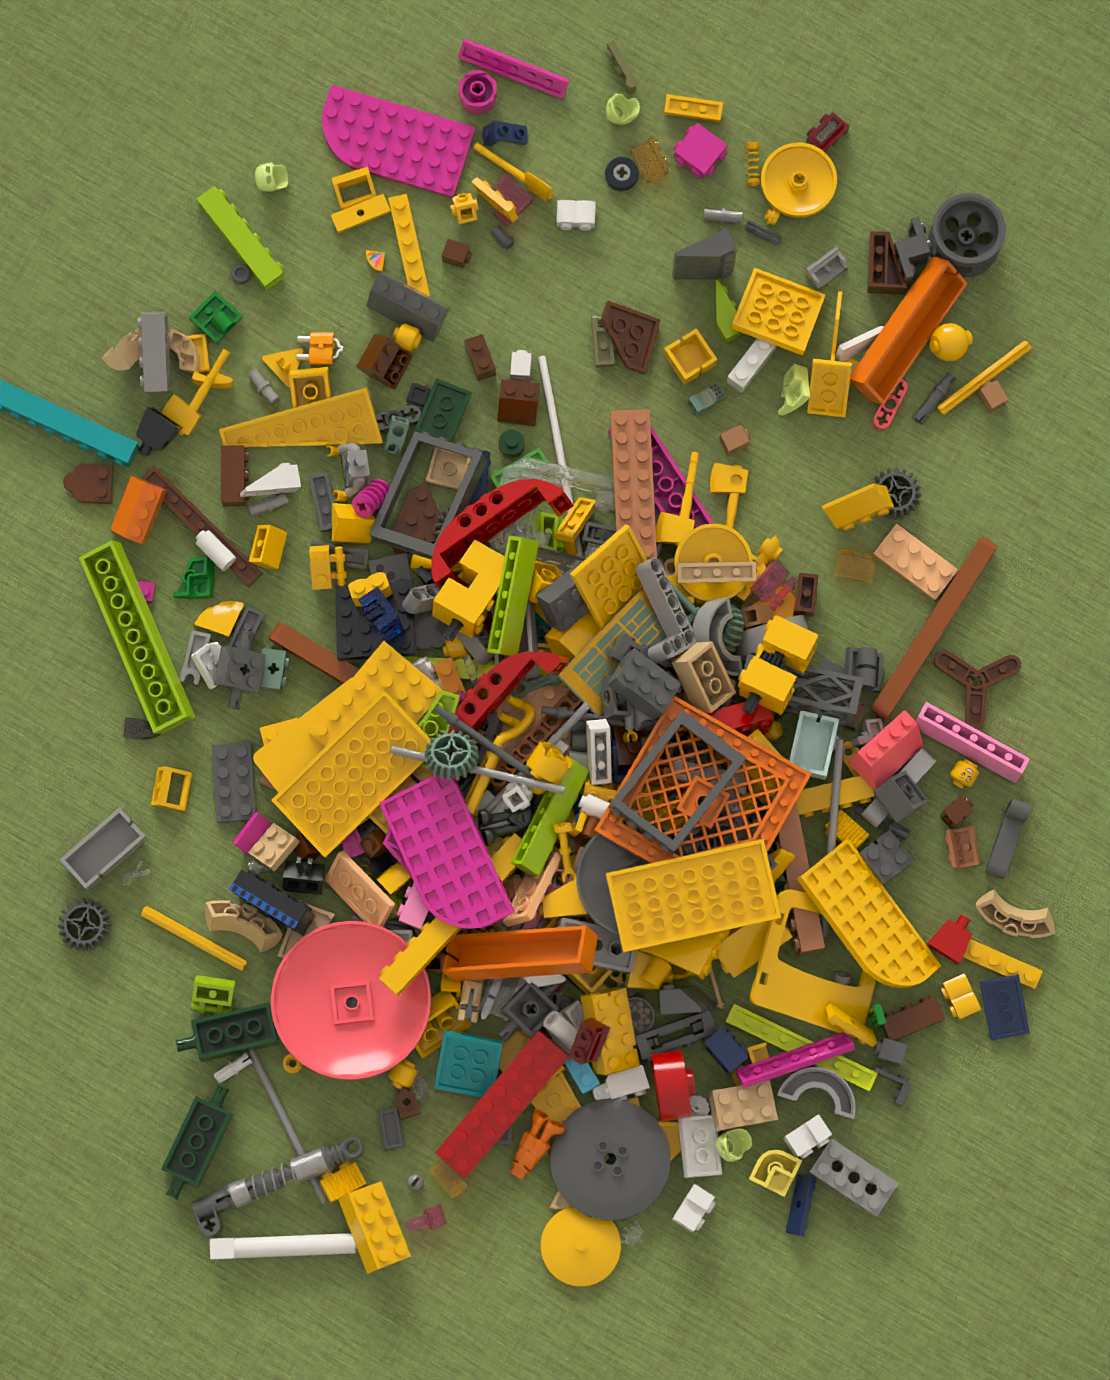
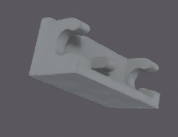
M835 247L806 269L805 275L815 288L819 290L848 268L847 260L838 248Z

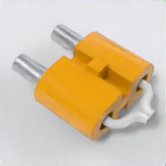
M311 332L310 336H298V343H310L309 354H297L296 360L309 361L310 365H333L334 359L343 351V346L335 338L334 332ZM335 341H336V342H337V346H338L340 349L336 352V355L334 356Z

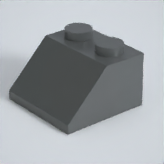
M906 770L890 777L874 790L877 800L886 807L889 816L897 823L906 819L929 802Z

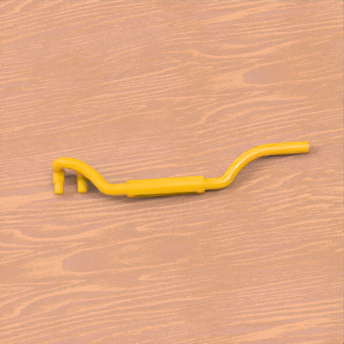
M512 695L506 697L507 702L511 703L516 709L525 711L526 715L520 721L510 715L499 713V720L513 728L500 733L493 742L495 745L502 748L506 741L519 736L531 725L536 716L535 708L532 704ZM486 751L480 767L495 770L500 757L491 751ZM476 774L465 798L471 815H475L491 777Z

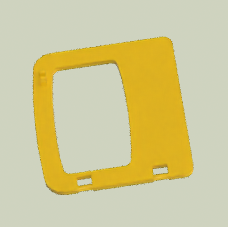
M352 678L254 754L253 760L278 793L326 747L308 731Z
M796 890L780 892L777 895L780 913L782 914L780 924L775 923L776 919L769 922L757 966V974L750 993V1001L760 1007L837 1033H843L844 1031L838 1025L833 1026L827 1020L826 1007L831 1003L865 1025L876 980L863 969L859 984L853 987L813 976L791 967L778 959V951L789 910L791 908H799L822 915L807 893ZM762 972L766 973L764 984L759 983Z

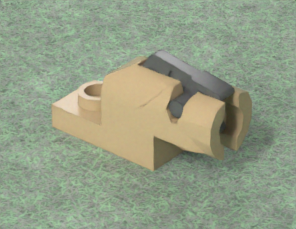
M484 979L463 981L458 1021L464 1022L465 1018L470 1019V1023H477Z

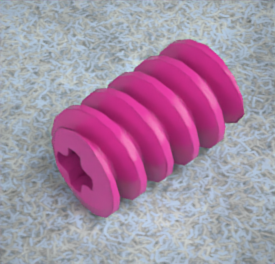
M374 479L364 487L352 501V507L357 515L365 518L370 517L383 504L390 488L389 484L384 480Z

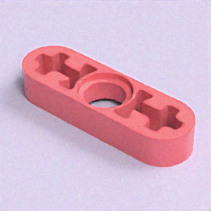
M901 379L899 382L903 390H899L897 396L893 395L894 390L888 400L895 402L896 407L888 409L885 404L879 406L873 419V426L877 430L884 431L890 426L908 389L905 380ZM884 412L887 413L885 418L887 424L879 425L877 418L881 419Z

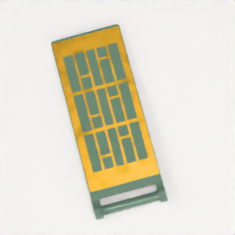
M670 581L678 600L690 612L686 616L690 623L700 608L698 606L695 607ZM643 587L557 675L583 704L586 702L591 707L589 710L593 714H603L602 680L612 676L619 665L607 658L616 638L627 634L635 638V642L639 645L645 644L649 647L667 638Z

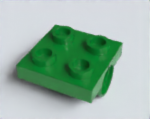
M214 291L188 318L215 344H218L239 323L243 315Z

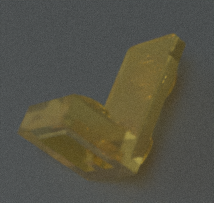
M441 1158L428 1168V1171L452 1200L468 1188L454 1169Z

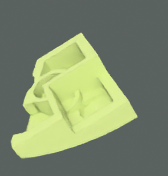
M793 364L784 375L781 398L785 400L784 405L778 409V415L783 416L796 410L810 398L808 368Z

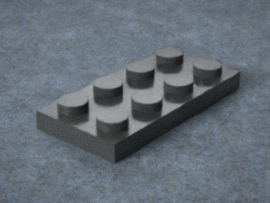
M251 742L211 745L217 823L249 821L256 811Z

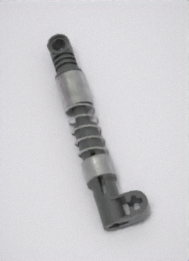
M352 1137L341 1142V1145L338 1143L336 1147L334 1145L331 1146V1149L330 1147H320V1149L318 1148L307 1154L292 1158L290 1162L291 1167L282 1162L281 1171L273 1166L268 1172L263 1170L258 1176L253 1174L252 1178L248 1180L246 1178L226 1185L220 1191L192 1201V1207L200 1230L207 1236H218L223 1231V1222L219 1212L231 1207L234 1209L239 1208L242 1205L253 1202L254 1198L258 1200L259 1196L264 1194L268 1196L267 1193L274 1190L278 1192L277 1189L283 1187L282 1183H284L287 1189L286 1181L291 1179L297 1185L296 1177L302 1183L333 1170L336 1163L338 1165L341 1164V1161L344 1163L346 1162L345 1159L349 1161L359 1158L365 1151L363 1142ZM355 1142L358 1145V1151L352 1154L349 1151V1146ZM231 1196V1198H229V1199H227V1200H225V1201L219 1202V1200H222V1199H224V1198H227V1197ZM214 1214L215 1217L210 1219V1222L215 1223L216 1226L213 1227V1230L208 1229L210 1222H203L202 1219Z

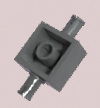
M242 630L240 645L237 648L232 646L221 647L214 685L231 690L228 708L240 710L241 697L244 692L259 693L266 655L252 652L251 645L254 632Z
M526 981L499 1009L508 1018L509 1022L497 1035L502 1037L501 1039L504 1042H507L517 1030H520L527 1038H532L543 1026L545 1018L551 1012L559 1009L549 999V996L560 986V983L553 984L552 986H542L539 989L533 982L529 984ZM526 1006H532L530 1009L532 1013H526Z

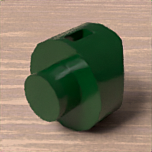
M507 430L502 433L499 438L500 451L512 458L522 454L525 444L523 435L516 430Z

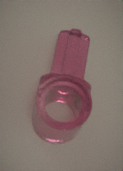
M441 1204L423 1210L424 1215L406 1221L409 1232L427 1226L431 1230L447 1224Z

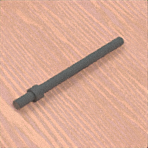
M439 705L436 707L434 712L446 719V723L456 726L530 779L534 778L530 773V768L459 720V716L453 712L452 714Z
M542 706L541 714L553 715L559 719L570 718L576 712L559 706L558 708ZM585 713L579 720L604 719V716ZM606 719L608 725L625 727L624 719ZM656 724L643 728L641 730L652 732Z

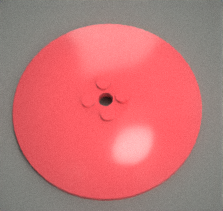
M341 921L322 926L310 932L288 951L274 977L271 991V1011L277 1033L293 1057L318 1074L335 1079L358 1080L370 1078L390 1070L413 1051L425 1031L430 1015L431 991L426 971L424 969L398 998L379 980L381 977L379 974L386 966L390 967L395 962L393 958L400 951L404 952L408 948L407 942L392 931L373 923ZM355 998L358 1004L354 1008H349L346 1005L347 1000Z

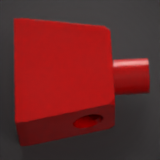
M963 915L959 916L956 923L948 919L926 945L951 962L959 965L972 936L970 932L965 930L971 920Z

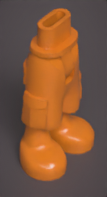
M534 1109L532 1112V1127L530 1130H525L512 1161L513 1166L510 1172L522 1180L527 1173L531 1172L540 1158L545 1156L550 1148L548 1140L554 1135L563 1134L566 1129L565 1126L556 1120H549L546 1124L549 1116L539 1109ZM546 1124L545 1129L541 1137L539 1138L538 1132L540 1131L542 1126Z

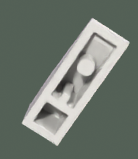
M290 463L280 464L277 468L246 487L240 493V496L296 492L301 487L298 466L290 465Z

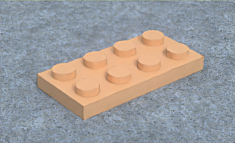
M898 524L893 527L873 553V556L934 601L958 572L956 567Z
M345 851L339 852L324 880L364 922L383 927L395 903Z
M553 852L548 856L545 867L539 876L525 874L511 903L515 913L504 918L502 922L507 927L531 921L535 918L536 910L544 899V893L552 882V876L559 868L562 856L558 852Z

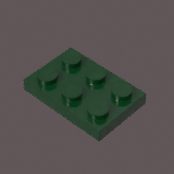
M435 379L414 431L419 433L424 431L430 433L435 438H446L452 443L472 392Z

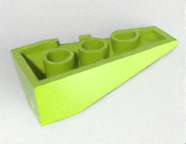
M441 690L418 726L430 738L436 739L437 733L444 735L445 730L448 733L450 725L446 723L447 720L434 712V710L439 705L452 714L453 712L455 714L461 695ZM425 762L420 766L428 769V766L425 764Z

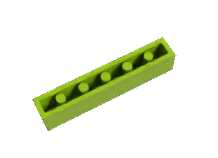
M214 185L197 198V203L267 292L284 279L283 271L285 270L279 262L275 263L271 258L273 257L271 251L267 247L263 248L260 244L262 240L257 233H252L249 230L250 225L246 219H241L238 216L239 211L233 203L229 204L226 199L228 197L222 189L218 190Z
M517 536L508 537L487 648L489 653L504 656L518 654L539 541Z
M573 759V765L560 784H558L565 787L564 795L550 791L545 792L511 861V864L529 875L539 876L543 871L545 862L553 851V845L557 837H559V834L554 832L553 825L563 823L568 819L570 810L578 799L579 792L587 780L589 770Z

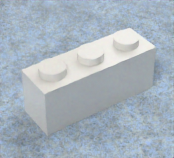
M757 338L728 375L726 383L742 394L774 353L777 346Z
M606 719L586 721L588 777L592 785L612 783L610 727Z

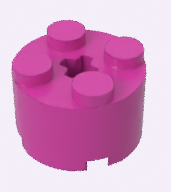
M481 70L468 72L459 83V100L466 112L473 114H483L493 109L497 99L495 80L492 76Z

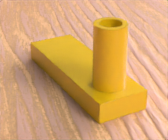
M579 497L574 507L571 508L555 532V539L564 541L567 556H575L578 553L575 539L597 508L596 500Z

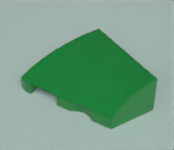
M208 556L190 558L187 569L180 578L182 583L178 591H174L173 597L177 599L213 597L215 563Z

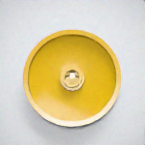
M790 143L776 149L767 158L761 173V189L765 199L771 207L789 217L804 218L819 213L831 202L837 186V173L832 160L824 151L807 143Z
M705 524L691 530L681 540L675 553L674 568L677 577V563L753 562L748 543L736 530L722 524ZM747 582L680 584L691 596L708 602L712 599L732 598L745 587Z
M572 1206L559 1211L550 1219L541 1238V1254L547 1269L558 1280L572 1286H590L605 1279L615 1268L621 1251L620 1235L612 1220H600L589 1217Z

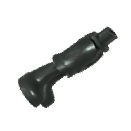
M537 806L526 807L523 810L518 809L515 812H512L509 808L504 809L505 812L490 814L486 809L478 810L480 828L504 821L510 823L504 826L482 829L481 836L485 846L493 845L497 837L511 833L519 834L526 832L537 810Z

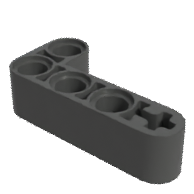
M1014 798L1010 800L986 866V873L1002 879L1005 878L1023 824L1030 812V804Z

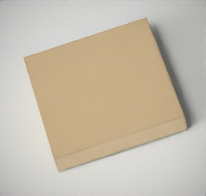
M435 447L425 483L458 491L472 459Z

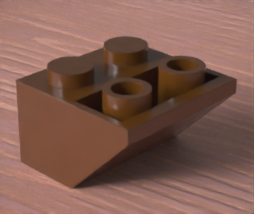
M374 334L356 367L370 378L395 389L413 356L389 337Z

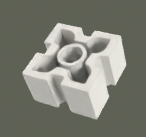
M818 1114L786 1135L783 1140L794 1157L798 1158L800 1156L803 1159L813 1152L811 1148L817 1145L820 1148L830 1141L828 1137L832 1134Z
M694 1184L672 1220L691 1233L694 1230L698 1231L705 1221L702 1219L705 1212L709 1214L716 1204L713 1202L715 1197Z

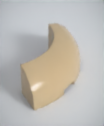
M137 328L134 331L135 334L130 332L119 340V343L115 346L116 349L110 348L102 357L103 361L115 370L130 369L139 357L143 355L142 349H139V337L142 336L141 329Z
M995 889L987 892L976 903V908L990 924H994L1002 929V932L1009 935L1041 938L1055 934L1054 922L1048 907L1041 910L1016 908L1005 902Z
M227 900L205 903V918L210 932L223 930L241 934L251 940L261 953L275 947L282 938L283 934L270 917L266 918L260 914L258 909L244 903L243 905L232 904Z

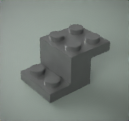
M919 216L911 219L908 228L910 238L895 242L894 244L907 288L910 287L915 274L914 267L926 264L932 250L930 240H926L924 234L926 233L925 224L920 221Z

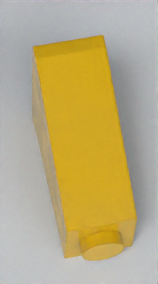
M576 879L546 895L542 901L543 903L539 904L540 915H544L545 920L589 916L580 901Z

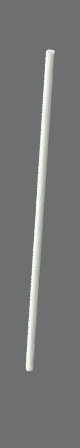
M546 356L538 357L562 487L573 504ZM580 535L575 539L578 551L575 555L577 564L580 561H584Z

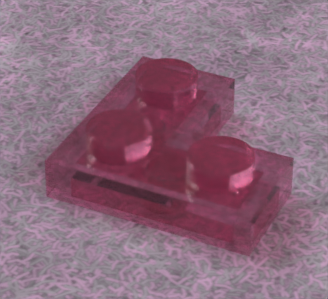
M506 173L492 186L494 191L497 190L503 195L504 200L507 202L511 201L516 206L517 216L533 202V199ZM497 209L493 211V215L505 227L511 223Z

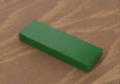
M881 1003L874 1005L868 1011L872 1028L876 1030L885 1025L886 1020Z

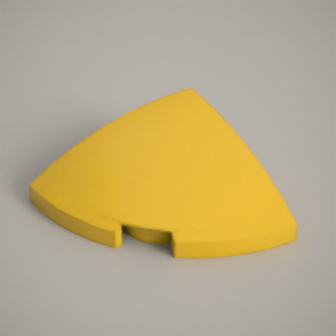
M224 601L209 607L197 618L194 626L230 638L245 603Z

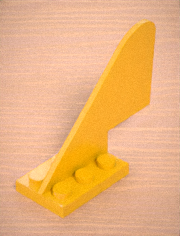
M838 291L831 360L813 359L810 398L807 409L809 414L846 416L852 363L835 361L842 298L841 291Z

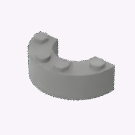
M729 598L709 600L699 609L693 622L692 629L696 637V643L713 642L728 676H739L743 670L740 655L734 656L726 650L722 639L724 625L733 617Z
M804 615L786 618V620L809 630ZM767 624L742 633V639L739 641V646H736L734 652L735 656L740 655L741 662L746 661L747 654H755L759 644H762Z
M820 1067L801 1069L789 1076L776 1094L777 1098L795 1103L799 1095L804 1091L810 1089L821 1090L832 1101L833 1115L851 1121L855 1117V1099L851 1088L840 1075L829 1069Z

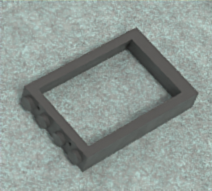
M415 431L369 536L375 542L432 560L433 551L439 536L445 527L462 513L470 502L488 461L483 451L475 447L472 449L466 448L464 444L459 442L455 444L450 443L448 439L443 437L435 438L430 433L424 431L422 433ZM422 443L472 459L435 544L385 528Z
M682 710L610 802V811L618 818L622 816L626 819L627 825L632 829L636 830L638 828L642 831L643 837L648 841H655L659 844L658 847L661 851L673 855L745 762L746 757ZM680 725H682L732 762V764L672 840L625 805L622 800Z

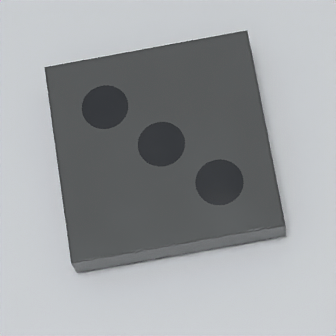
M406 553L368 561L371 575L383 572L386 574L388 581L412 580Z

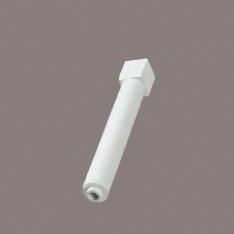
M351 1233L210 1239L211 1260L356 1253L357 1249Z

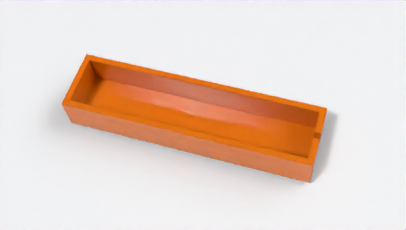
M937 257L931 258L850 375V381L868 401L880 405L886 403L935 329L968 284L948 260Z
M588 926L458 934L447 944L446 952L452 957L445 955L442 972L453 981L592 973L598 935Z

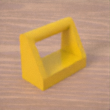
M368 167L331 178L341 211L376 197ZM365 181L368 182L371 194L346 202L342 201L340 189Z
M167 766L158 767L151 806L186 812L193 773ZM172 774L184 776L179 805L166 803Z

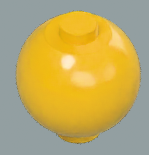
M942 324L935 329L931 336L930 350L943 361H956L964 356L968 346L972 344V334L969 330H964L957 324Z

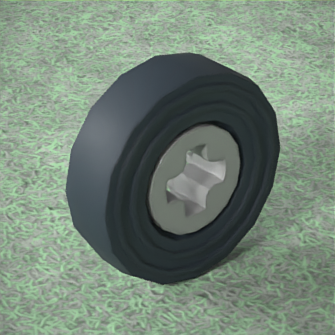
M616 157L606 166L605 180L614 190L627 191L637 183L639 177L638 167L630 158ZM620 170H623L624 173H627V175H624L623 178H620V175L616 173H619Z

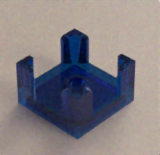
M377 586L359 598L358 601L362 607H365L375 600L374 603L363 609V612L368 620L373 619L379 614L382 616L374 623L378 630L383 632L380 634L382 640L387 642L404 631L399 616Z

